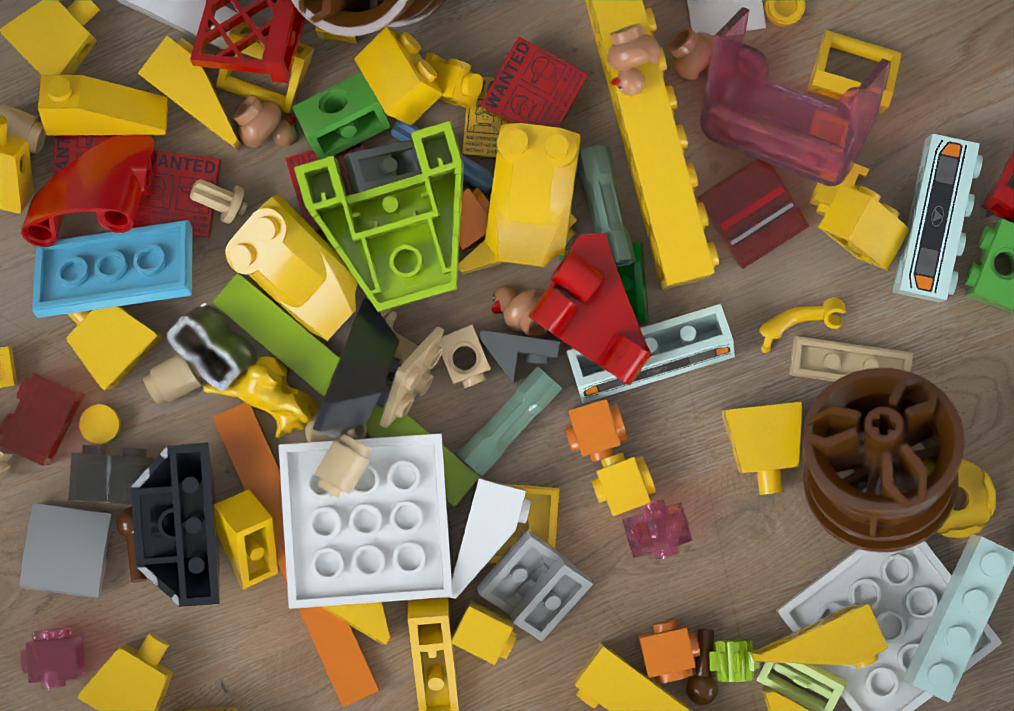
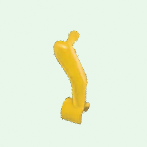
M832 297L824 301L822 306L794 307L778 314L763 323L759 328V332L765 336L761 351L766 354L769 353L772 340L781 338L787 329L797 323L824 320L829 328L838 329L842 325L841 317L831 313H845V304L841 299Z

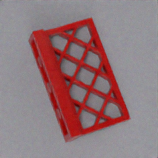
M207 0L190 61L193 66L270 74L273 82L288 83L305 17L298 11L291 0H258L245 9L240 6L237 0ZM231 3L238 13L219 24L214 18L216 11ZM269 7L274 13L273 19L257 28L250 18ZM245 21L252 30V33L233 43L226 32ZM220 36L229 46L217 55L204 54L206 45ZM260 41L264 46L262 59L244 58L240 52Z

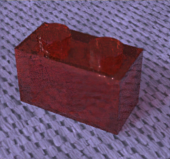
M33 373L31 378L26 377L17 392L16 398L20 402L14 414L9 413L0 427V435L3 436L0 446L41 466L51 465L85 394L42 373Z

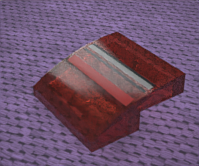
M764 155L696 197L699 203L703 202L711 224L720 233L738 266L742 269L809 227L793 197Z

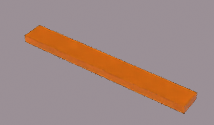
M244 402L212 418L245 491L249 489L272 517L277 563L287 583L280 467L253 407ZM319 606L298 608L342 707L344 708L380 690L352 627Z

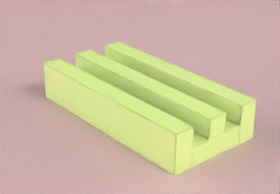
M765 662L756 680L812 711H833L848 682L846 679L818 664ZM771 669L789 677L794 683L829 699L828 703L771 673Z

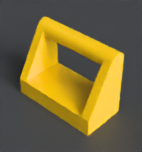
M242 22L230 31L228 37L233 43H236L252 33V30L246 22ZM257 41L241 51V53L261 60L264 46L260 41ZM299 42L286 96L230 76L232 70L220 69L216 87L244 98L255 95L261 102H273L280 107L282 112L291 114L292 106L295 105L309 68L314 47Z
M825 30L807 91L882 114L889 108L902 53ZM830 47L888 65L881 89L825 72Z

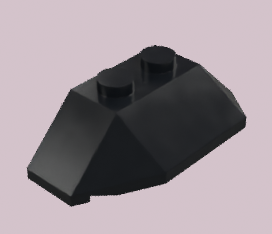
M364 298L312 427L313 430L331 438H335L369 421L375 405L383 408L392 385L385 383V381H393L401 359L394 357L400 340L369 299Z
M209 443L167 445L130 487L136 567L160 590L168 595L178 607L220 604L219 544L213 506L216 502Z

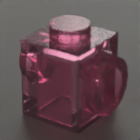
M69 627L32 631V640L25 643L26 649H23L21 652V668L24 674L28 673L29 683L41 682L42 689L59 688L66 686V680L78 679L85 675L82 635L71 636V628Z

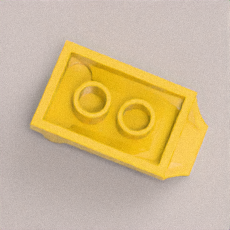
M513 123L501 125L497 138V156L485 236V245L492 250L496 261L545 267L554 257L560 254L565 255L581 134L558 127Z
M279 194L272 196L253 213L226 246L225 255L230 267L237 273L248 274L311 334L328 341L356 311L355 296L358 282L349 271V268L340 255Z

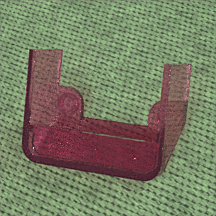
M742 7L714 36L700 118L703 133L715 143L826 186L841 184L851 172L878 115L890 61L883 58L859 87L849 88L842 94L838 106L835 107L767 81L769 63L766 56L760 50L744 44L750 10Z

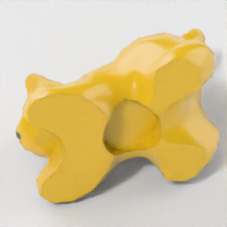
M263 356L258 358L255 365L250 366L235 384L213 382L203 386V391L206 393L238 397L248 405L271 414L278 426L276 431L277 438H281L287 433L304 430L306 424L312 420L311 414L315 415L319 411L318 404L311 396L302 390L291 388L287 385L288 369L281 360L275 357Z

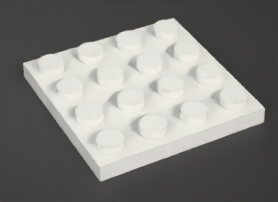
M441 434L355 439L371 449L366 458L369 460V463L350 495L342 491L339 497L317 486L321 478L314 474L334 441L279 445L289 609L453 596Z
M925 541L914 547L895 552H870L855 549L776 609L790 630L796 632L852 604L869 603L889 649L877 654L879 658L877 662L860 669H856L855 665L818 664L848 681L841 697L852 711H914L934 696L903 680L951 578L950 573ZM988 623L964 672L1002 644Z

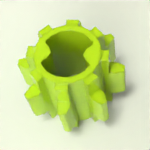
M734 638L715 641V650L709 652L710 671H716L717 681H752L754 679V671L760 669V662L753 661L750 653L758 649H753L752 639Z

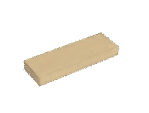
M794 336L788 376L834 382L852 372L869 368H895L911 372L913 353Z

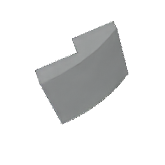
M33 503L23 552L20 588L100 599L108 562L106 552L113 524L112 514Z
M527 529L480 582L477 590L480 596L508 613L514 624L540 641H543L589 590L593 582L570 560Z

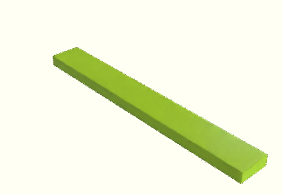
M237 273L212 303L325 397L340 357L245 277ZM387 400L383 408L375 405L369 421L365 422L367 427L366 433L372 438L430 434L407 414L402 419L397 416L387 428L380 426ZM442 444L446 500L455 507L480 478V475Z

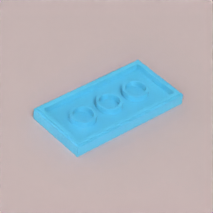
M189 220L132 228L124 233L105 232L58 239L50 247L36 246L32 312L37 318L191 296L192 225Z

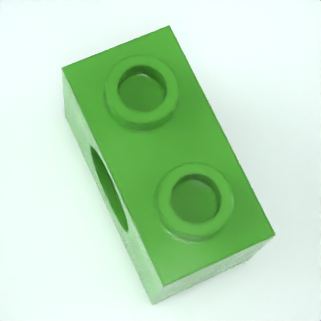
M362 72L292 106L318 160L334 156L391 127L377 97Z
M1001 219L994 222L992 227L987 225L981 235L978 247L982 248L983 251L978 264L973 262L966 274L964 284L969 287L965 296L1012 313L1014 312V223ZM998 254L1004 255L1010 262V271L1006 276L999 274L994 267V260Z

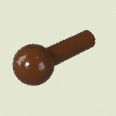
M129 507L119 514L117 528L126 537L131 582L139 583L147 581V577L136 567L132 507Z
M699 628L697 640L700 656H696L695 675L688 680L686 693L693 703L707 705L716 698L718 693V685L711 676L709 652L713 651L714 630Z

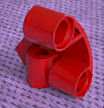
M115 135L81 154L61 169L34 195L22 226V237L34 246H53L57 241L64 214L74 212H96L98 223L111 232L124 233L131 230L141 196H147L152 177L151 156L155 140L150 135Z
M606 233L578 235L550 278L551 284L528 317L630 386L652 355L650 348L644 339L626 295Z

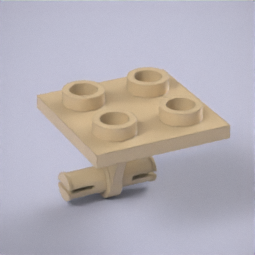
M391 309L381 311V315L394 332L392 327L396 319V312L393 310L390 313ZM437 326L419 346L394 332L400 340L394 357L401 359L387 399L380 426L387 428L397 416L401 419L404 418L413 404L414 397L417 394L422 397L429 389L434 378L433 375L429 374L430 370L436 365L443 352V348L439 346L444 332L442 328Z

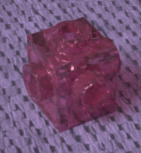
M664 499L655 500L642 505V513L622 519L633 558L655 554L656 559L670 557L679 553L677 546L693 541L682 502L665 505Z

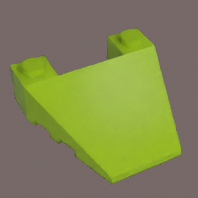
M450 121L411 132L423 174L349 195L340 163L334 156L294 167L305 207L323 230L329 242L336 249L378 312L457 289L465 166L455 131Z

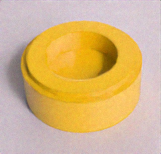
M766 0L764 5L765 14L768 20L776 26H792L802 17L805 11V0Z
M97 404L88 407L82 413L79 428L87 441L94 444H106L113 441L120 433L121 418L114 408L108 405Z

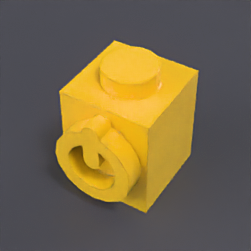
M623 452L600 460L603 467L595 470L598 478L592 480L591 483L598 502L607 501L612 516L651 503L648 495L656 493L643 456L636 459L634 457L625 459Z

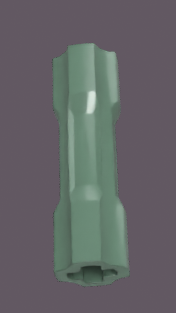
M595 145L579 150L577 168L580 181L585 188L595 234L606 233L617 268L630 265L636 259L630 233L625 226L615 182L616 172L610 147Z
M537 366L517 388L515 394L484 428L470 439L457 455L482 477L502 456L510 443L539 412L544 410L562 388Z

